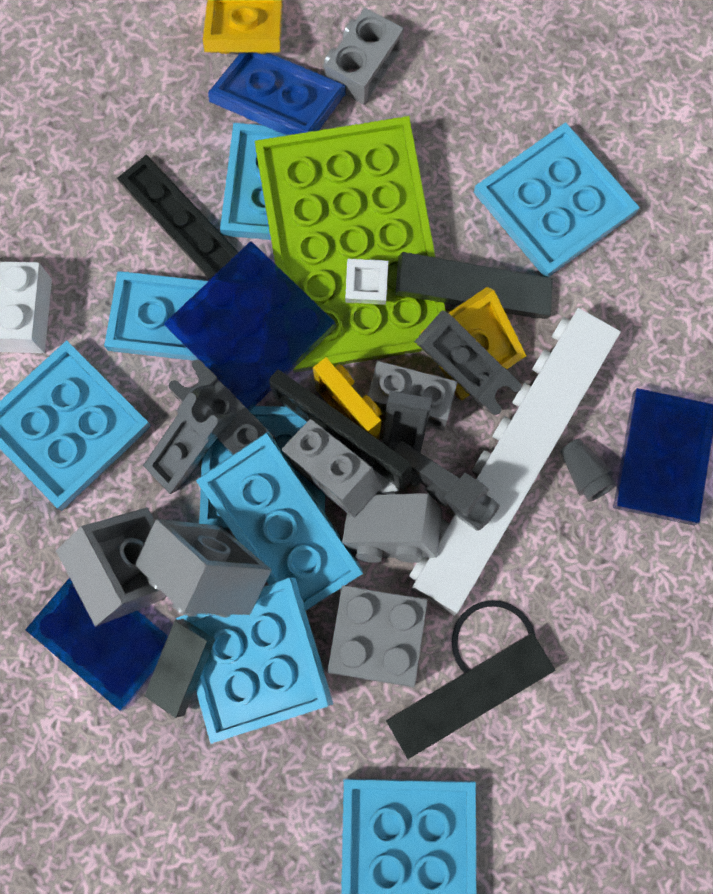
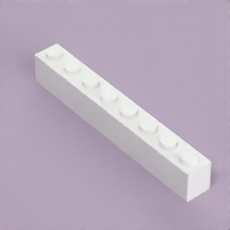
M580 308L576 310L571 320L563 316L552 335V338L558 341L552 352L543 350L532 369L538 373L537 378L532 386L524 382L521 390L512 402L519 407L512 420L504 416L492 437L499 442L492 454L484 450L472 469L474 473L478 474L476 480L489 489L486 495L500 505L498 511L488 524L479 531H476L460 520L456 514L451 523L442 520L437 558H421V561L416 563L409 575L410 578L416 581L411 589L412 591L454 616L459 612L621 331Z

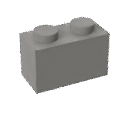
M428 493L374 495L354 518L347 513L342 543L356 555L357 559L369 563L380 562L382 558H396L409 563L420 562L421 558H437L443 510Z

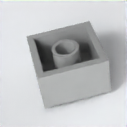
M148 507L83 525L56 550L95 627L155 604L166 597L162 591L149 584V578L136 566V562L155 522Z
M163 519L155 520L136 562V566L149 578V584L162 591L173 602L172 606L176 611L191 617L197 616V614H215L220 617L250 615L271 572V569L222 526Z
M342 585L327 673L415 687L428 599Z

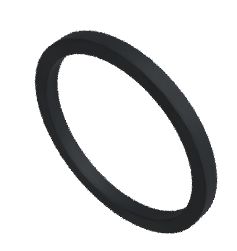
M494 600L480 602L468 608L459 617L452 633L453 655L463 673L469 669L459 654L458 635L462 624L468 616L481 608L501 607L517 615L524 623L528 634L533 633L535 635L534 629L524 613L509 603Z

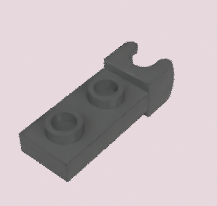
M444 310L435 317L414 341L455 381H458L457 383L480 406L493 415H498L501 412V406L495 400V394L499 388L508 386L514 392L521 390V383Z
M200 360L192 362V367L199 378L198 383L194 387H184L176 380H172L169 383V390L181 403L192 390L200 386L212 385L216 390L211 400L212 409L217 414L225 413L226 409L230 407L236 409L237 415L226 431L217 437V440L232 455L266 432H269L218 381V378ZM270 433L275 442H277L276 438Z
M212 385L200 386L186 396L177 409L178 415L143 464L169 494L178 491L184 485L219 434L226 431L237 415L234 407L226 409L223 414H217L212 409L211 400L216 393L215 387Z
M403 441L393 450L411 463L412 479L409 481L411 485L417 487L421 483L426 486V492L442 506L448 503L457 517L476 531L486 526L498 511L500 505L486 495L489 489L467 473L458 478Z

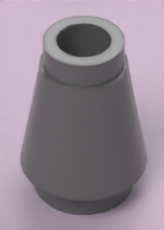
M580 438L571 441L560 450L579 496L584 495L588 502L602 497L616 486V482L612 478L614 472Z

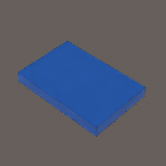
M240 52L208 91L209 102L287 136L320 130L345 96L346 85L271 53Z

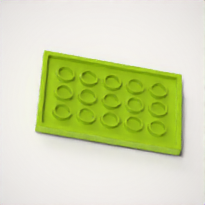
M405 116L255 140L293 372L313 370V367L325 357L336 366L338 364L345 365L424 351L414 341L421 335V331L427 328L442 310L446 311L444 303L395 295L398 256L402 252L435 257L410 117ZM347 259L388 261L386 305L345 303Z

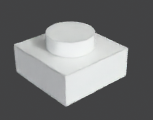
M347 259L345 303L386 305L388 261Z

